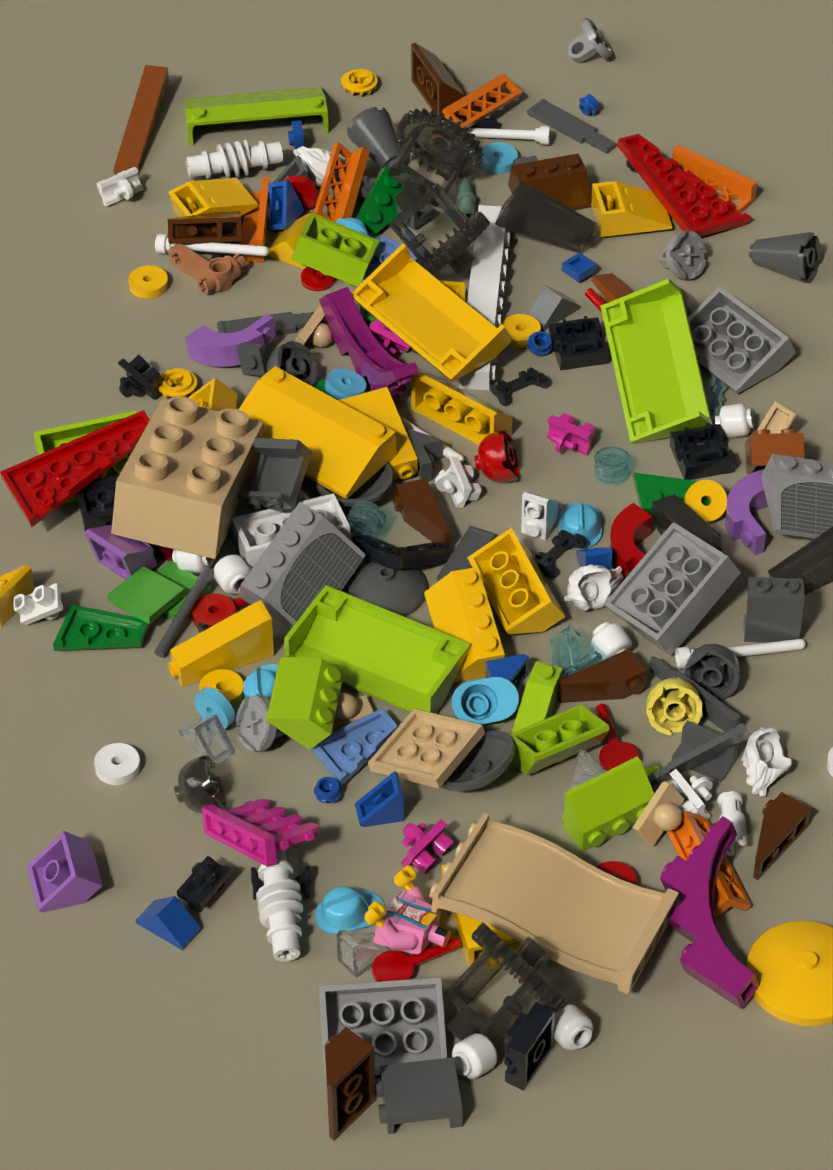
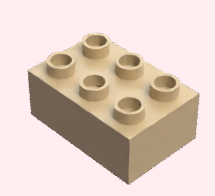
M187 397L162 398L116 480L111 534L216 559L232 526V518L237 516L243 500L238 497L239 490L249 491L259 460V453L252 446L255 438H262L264 422L249 419L245 412L238 409L228 408L215 411L199 407L194 400Z

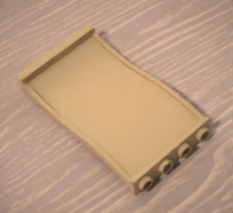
M484 812L478 822L474 821L471 824L467 840L459 843L453 862H447L443 870V878L440 882L435 881L429 897L432 898L431 911L437 913L439 909H444L481 921L508 934L529 948L567 968L596 979L617 984L618 991L629 995L670 922L669 918L671 917L672 910L677 905L679 892L668 888L665 893L621 880L601 871L571 852L540 836L511 825L492 821L489 819V814Z

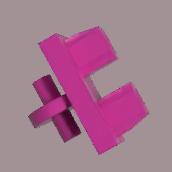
M376 319L374 323L371 322L369 326L370 331L374 337L384 341V343L378 342L390 355L394 356L397 350L388 346L389 344L407 353L410 346L394 333L388 331V328Z
M563 413L560 417L550 416L548 419L549 431L547 438L556 443L555 450L557 452L564 453L567 448L586 456L591 452V441L595 436L594 425L586 422L581 427L574 425L575 419L567 413Z
M441 819L426 834L423 833L427 829L425 824L420 823L418 826L412 823L407 824L403 828L405 839L402 841V844L405 847H409L411 844L414 846L407 852V856L401 861V864L404 867L413 865L425 873L437 860L427 849L431 846L440 856H443L454 843L444 832L447 824Z

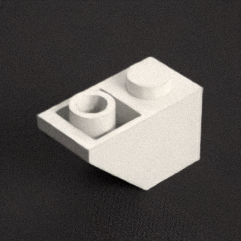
M524 492L522 495L521 533L546 540L558 520L559 501L535 493Z

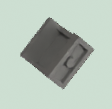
M255 438L252 448L260 454L249 491L239 490L238 497L245 502L248 508L260 510V508H269L274 511L294 509L312 451L299 440Z
M748 578L747 608L743 621L744 642L768 643L800 639L805 600L803 579Z
M454 1057L380 1066V1078L375 1079L376 1097H382L383 1104L378 1105L381 1124L386 1123L388 1134H394L395 1124L444 1118L449 1119L450 1128L463 1126V1108Z

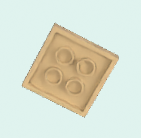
M413 709L370 759L368 766L371 772L389 776L395 771L399 774L400 779L439 789L483 737L485 731L481 724Z

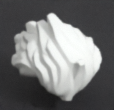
M304 146L295 149L293 153L296 157L297 155L301 157L308 171V178L318 187H321L331 152L320 148H306Z
M593 564L580 567L568 579L569 585L566 588L567 596L564 597L565 601L572 602L574 606L583 611L604 607V603L620 584L619 581L623 579V575L620 573L622 568L619 566L616 569H607L605 566H595Z
M761 727L753 732L744 750L741 761L743 762L742 765L747 768L746 774L748 776L746 783L753 787V795L759 794V796L765 797L767 787L792 766V760L784 757V750L779 740L780 736L774 728Z

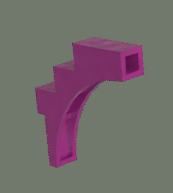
M348 287L326 294L320 298L319 302L340 355L349 353L356 373L363 378H368L372 391L387 387L393 402L401 400L400 395L407 391L405 384L413 381L412 376L419 372L416 363H402L393 358L380 345L360 314Z
M722 816L717 823L710 826L701 844L691 850L688 860L686 861L677 855L673 862H669L664 867L660 880L666 891L669 888L679 892L678 899L683 901L674 907L669 919L676 932L693 942L684 948L679 960L685 973L740 1009H743L760 985L755 974L740 963L725 946L719 935L714 917V889L717 873L726 851L737 836L732 821Z

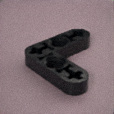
M355 535L352 537V542L366 554V559L390 569H405L446 562L450 557L451 546L447 543L431 542L398 548L368 535Z

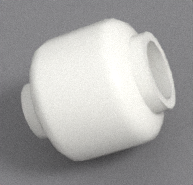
M744 403L724 405L720 408L719 415L715 416V424H721L725 437L728 439L747 436L750 433V429L754 428L752 409L747 408Z
M173 550V562L177 564L180 570H188L193 574H200L204 567H210L214 563L212 558Z
M228 555L216 563L213 569V577L224 592L236 595L239 594L241 583L249 574L251 568L238 555Z
M605 622L592 633L591 645L602 661L632 647L631 638L618 623Z
M567 1004L556 1009L554 1040L566 1050H576L586 1046L593 1033L591 1019L575 1005Z
M474 1033L456 1043L452 1049L456 1072L466 1078L476 1079L493 1069L497 1063V1049L494 1042L483 1034Z

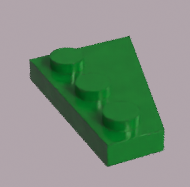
M385 166L377 176L356 219L361 220L366 230L375 235L397 217L398 200L402 199L410 203L422 196L423 193Z
M634 473L633 475L640 508L651 516L687 513L684 507V496L691 485L697 481ZM702 497V504L708 506L710 500L707 497Z
M71 604L54 640V651L141 647L149 631L150 624L137 617Z

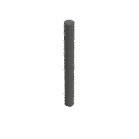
M204 567L154 651L157 656L163 658L212 577L214 571L211 568Z

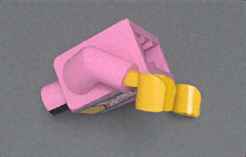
M410 865L405 866L394 877L395 884L400 888H405L406 892L401 890L386 909L380 902L374 901L368 907L364 918L368 924H376L374 943L388 946L394 950L421 954L430 942L445 947L449 941L451 931L438 926L441 912L440 910L437 913L432 912V905L425 900L418 886L413 885L412 881L416 878L417 874Z

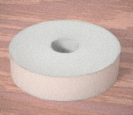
M113 743L106 745L95 755V773L106 784L123 785L129 783L139 774V754L135 748L128 744Z

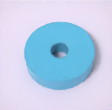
M503 142L490 143L480 151L481 167L495 174L510 172L513 160L518 159L517 150L512 145Z
M334 369L327 374L324 386L329 395L341 400L365 393L366 381L354 371Z
M205 687L195 695V708L209 725L216 729L224 730L234 722V709L226 697L219 691L211 687Z

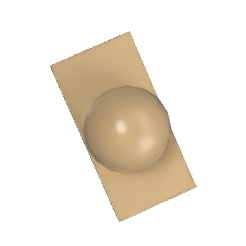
M321 304L298 334L295 342L306 346L310 340L314 346L319 348L326 347L332 342L333 335L330 327L322 323L325 319V314Z
M774 401L757 430L767 429L770 430V434L781 433V430L790 427L797 414Z
M347 693L339 694L332 732L373 713L366 695L354 698Z
M663 781L632 829L646 844L654 846L663 831L675 830L681 824L682 813L679 807L685 799L670 783Z

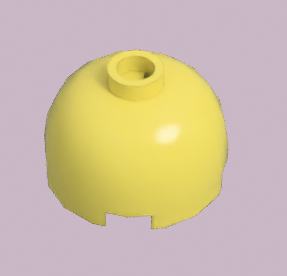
M667 678L651 688L646 700V714L651 726L658 732L672 735V733L682 732V728L687 720L695 724L699 723L702 717V700L697 689L690 682L680 678Z

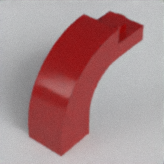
M635 503L627 506L616 516L610 532L612 566L614 569L619 566L622 568L620 573L623 575L624 580L646 555L637 548V545L651 535L652 516Z

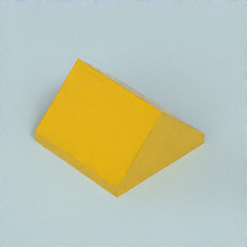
M311 213L297 219L289 229H284L269 246V254L267 256L305 269L306 266L300 265L298 262L291 260L300 234Z
M29 564L0 576V627L16 613L14 611V596L19 594L27 596L34 591L32 569Z

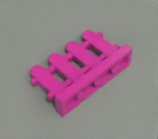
M259 799L253 802L247 801L244 802V805L230 810H223L213 804L201 807L204 833L267 867L277 864V850L289 849L291 845L305 840H314V837L319 835L318 824L306 823L302 825V817L300 815L286 816V809L284 807L271 808L270 801L267 799Z

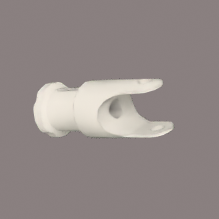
M735 791L723 792L717 797L718 807L721 808L719 820L722 816L732 821L737 832V836L726 851V854L731 857L735 855L734 845L736 842L741 846L747 845L746 821L744 814L741 812V805L743 804L742 795Z

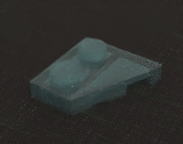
M571 625L550 638L553 666L563 668L562 679L586 669L602 659V655Z

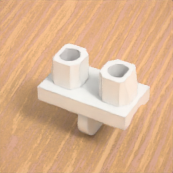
M132 167L106 180L97 182V188L105 206L114 204L122 199L128 200L134 194L143 190L138 176V168Z
M451 456L449 469L439 472L435 479V485L439 491L450 493L456 508H464L466 501L478 500L481 487L479 483H471L474 477L472 466L462 465L459 457Z
M58 583L48 587L41 585L36 587L32 594L14 596V611L20 613V623L28 625L43 618L47 620L57 618L59 611L63 610L60 598L62 585Z
M677 769L669 773L672 781L669 783L687 800L679 807L681 813L685 810L709 819L711 816L706 811L705 804L700 798L703 797L705 801L711 799L712 795L709 791L713 786L712 781L708 777L698 778L696 775H693L689 779L692 783L690 786Z

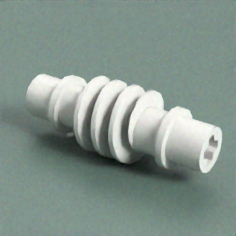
M246 139L243 140L242 146L239 141H235L232 148L231 144L227 142L224 145V150L220 144H217V152L207 153L206 150H202L200 155L186 157L189 178L205 176L206 179L211 178V174L222 172L225 173L227 178H230L231 170L234 171L238 178L240 169H243L245 175L248 176L249 167L262 166L263 169H267L270 164L283 162V152L279 141L266 144L263 141H258V145L248 146Z
M280 849L276 851L277 864L269 867L261 864L258 869V877L264 881V885L259 888L256 897L258 912L260 913L259 920L264 927L269 929L266 936L267 941L272 944L274 958L277 961L287 962L295 960L300 956L299 940L302 937V930L297 925L301 923L302 918L300 914L303 912V904L300 903L302 901V896L299 893L300 884L290 879L293 874V866L287 862L286 850Z

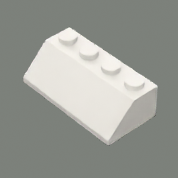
M334 494L300 501L323 515L351 541L350 525ZM267 509L232 518L241 558L251 569L294 509H282V511Z

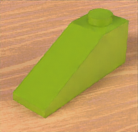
M535 662L523 693L512 733L551 716L558 700L559 681L562 680L563 668Z

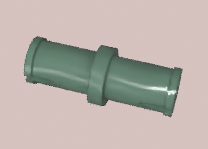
M461 178L455 183L458 194L456 198L457 205L461 209L462 220L464 222H473L477 218L474 206L476 198L472 193L470 180Z

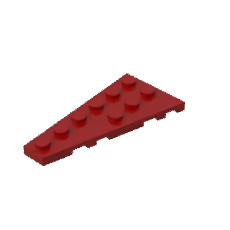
M640 134L618 139L617 147L682 231H693L701 237L750 224L752 218L746 212L743 214L734 209V203L729 200L725 202L716 195L715 189L689 170L684 172L678 167L679 163L672 158L669 160L660 154L658 147Z
M144 410L0 471L2 480L31 528L134 450L150 421Z

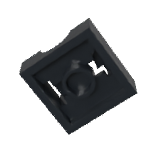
M584 316L583 319L569 321L563 319L561 323L549 324V336L553 343L552 348L560 371L609 364L610 349L607 341L603 342L601 324L598 317L588 319L587 316Z
M707 423L703 427L692 429L685 427L682 431L671 432L670 448L684 479L694 480L735 472L736 458L732 449L728 450L726 447L725 433L721 424L710 425V423Z
M119 475L95 479L76 493L85 532L90 528L105 526L107 522L113 520L116 480ZM95 502L96 507L90 508L89 503Z
M535 1002L528 1014L522 1012L518 1014V1018L510 1030L505 1033V1039L510 1040L506 1045V1058L504 1060V1064L507 1065L505 1072L506 1083L523 1091L525 1090L553 1048L555 1010Z

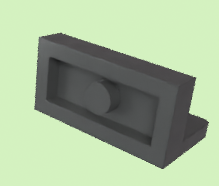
M687 720L682 728L681 743L672 755V761L722 734ZM739 743L690 768V770L722 782L737 760Z

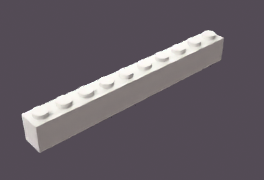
M479 205L467 304L498 328L501 325V314H498V312H503V297L500 296H504L505 281H501V279H506L507 265L503 263H508L509 249L505 247H510V233L507 231H511L512 217H508V207ZM498 355L493 360L460 377L459 389L489 390L490 380H495L496 365H492V363H497Z

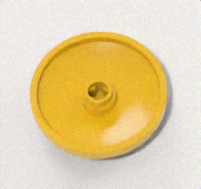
M793 921L767 930L752 945L747 958L746 967L755 974L760 985L753 994L756 1002L772 1016L791 1024L821 1026L833 1023V927L812 921Z

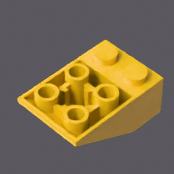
M237 178L188 181L168 192L174 212L178 217L240 211L242 216L259 207L258 203Z
M618 181L592 184L591 207L601 237L672 229V223L667 210L653 192Z

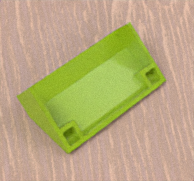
M321 87L183 98L189 146L193 145L192 129L196 125L321 115L324 134L329 133L328 109Z
M668 278L601 305L630 442L634 444L669 438L671 432L682 431L685 427L692 429L706 426L707 423L712 425L681 288Z
M327 585L324 586L284 637L285 657L322 658L344 673L342 684L408 712L418 709L435 714L444 703L471 647V643Z

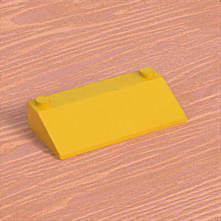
M405 244L398 247L351 293L353 299L451 382L493 360L512 342L503 324L496 328L414 261Z
M276 366L257 381L238 409L245 412L249 419L264 422L262 438L301 441L312 451L305 476L345 499L350 497L397 454L395 431Z

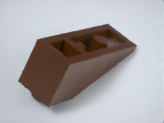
M240 211L213 212L167 219L169 244L242 241Z
M427 478L396 484V496H393V504L396 512L400 511L404 522L431 542H442L450 545L449 528Z
M626 649L560 680L558 700L561 703L624 699L633 694H638L646 688L648 669L630 649Z
M783 792L774 800L770 799L763 808L762 813L764 817L753 878L756 880L763 876L808 827L810 808Z

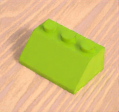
M311 212L300 234L291 260L298 262L302 266L318 270L326 276L342 280L348 285L358 287L370 265L379 240Z
M282 657L279 660L266 721L307 749H312L331 735L344 673L322 658Z
M582 704L509 734L516 746L512 760L513 765L525 775L537 773L542 768L554 763L563 762L570 756L586 752L591 747L600 744L610 731L609 725Z
M637 756L565 792L563 829L582 852L591 847H597L605 840L615 835H621L633 827L653 797V789L639 757Z

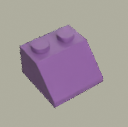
M112 525L86 530L85 535L97 561L125 580L142 566L153 570L157 565L153 555L154 550L148 543H140L134 539L111 534Z
M65 831L27 865L38 911L40 912L85 903L103 886L91 841Z

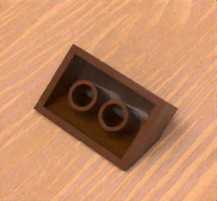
M417 43L411 44V81L439 119L444 108L466 96V93L459 88L455 77L449 74L446 65L442 64L435 54Z
M579 153L511 165L508 186L524 220L591 207L592 201L587 169Z
M347 1027L338 1035H332L325 1045L329 1137L333 1141L376 1101L374 1047Z

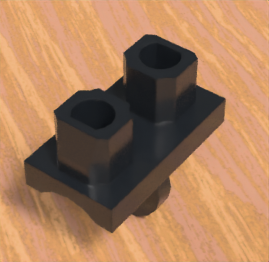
M138 354L129 363L124 358L118 362L127 375L126 378L122 377L120 379L119 391L123 396H138L140 394L139 388L153 400L159 395L155 388L164 379L154 367L142 375L150 368L144 358Z
M208 855L201 863L197 862L192 867V874L177 890V897L187 901V906L197 912L203 911L207 906V902L216 892L221 890L224 882L232 874L231 867L220 865Z

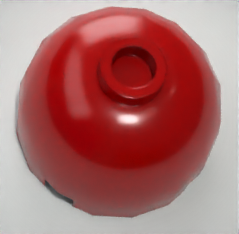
M506 429L487 435L478 446V455L474 456L477 470H482L484 476L492 482L508 483L518 480L516 476H520L517 450H512L509 442H512L513 438Z

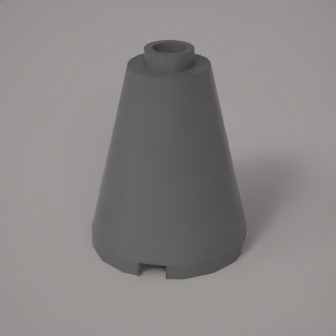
M371 107L362 111L354 117L352 127L348 126L347 128L349 139L358 148L365 147L370 151L369 158L381 169L387 166L394 172L398 171L402 167L404 157L390 114L383 107L382 110Z
M806 232L757 239L754 244L750 245L749 257L756 265L801 281L810 282L817 272V268H813L814 262L820 259L818 236H813L815 233Z

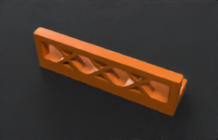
M503 73L444 108L436 125L442 131L453 125L458 131L462 132L520 97L523 91ZM505 88H508L512 93L507 94L503 92ZM497 99L496 103H493L491 101ZM482 107V112L476 111L477 109ZM466 116L467 121L462 123L460 120Z
M339 142L333 145L314 214L334 222L338 218L352 217L370 151L365 147H361L354 152H350ZM339 154L346 158L345 164L343 165L339 158ZM334 170H337L340 182L336 181ZM329 188H332L333 193L335 195L334 200L331 199V196L328 191ZM324 206H327L330 217L322 212Z
M677 145L673 149L672 159L679 163L678 167L684 172L689 170L713 189L723 192V194L716 195L725 202L737 199L742 201L739 205L735 204L734 209L742 213L756 201V181L681 145Z
M262 177L261 192H249L259 207L244 214L241 245L266 246L269 177ZM242 255L246 262L264 263L265 256Z
M685 810L682 812L681 824L675 830L667 831L681 858L686 861L688 860L691 850L695 846H699L705 839L711 824L708 818ZM726 854L718 870L714 889L715 919H718L730 906L743 911H747L752 906Z

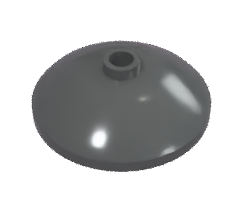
M387 462L347 499L315 481L314 484L321 496L334 494L339 505L359 507L379 500L389 491L393 481V472L390 463Z
M371 560L359 565L346 584L347 594L404 617L414 613L425 600L424 592L427 590L425 577L417 567L390 569Z
M502 731L485 732L483 737L441 787L451 791L464 792L482 788L495 781L509 767L513 760L516 746L512 737Z

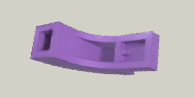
M266 314L249 327L233 333L216 332L203 325L185 337L190 359L208 366L229 367L241 365L237 352V347L241 343L264 344L265 348L267 344L277 338L274 317Z
M763 469L740 479L732 487L727 499L725 519L727 533L732 541L741 538L744 546L749 547L754 555L764 552L766 533L752 516L754 512L768 507L761 479Z

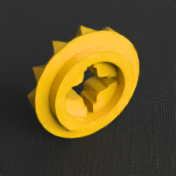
M366 69L350 70L341 78V87L344 88V92H351V95L360 94L362 96L363 93L370 94L372 90H376L378 84L377 76Z
M180 368L163 372L161 376L164 380L157 386L158 393L163 394L165 399L177 396L187 397V395H192L194 390L198 388L196 376L192 372Z

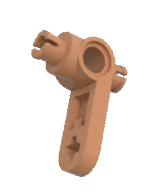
M180 243L168 250V256L172 264L197 280V286L201 292L204 291V294L209 293L210 290L215 292L228 291L233 286V280L241 275V269L246 267V260L238 253L233 257H218L208 261Z

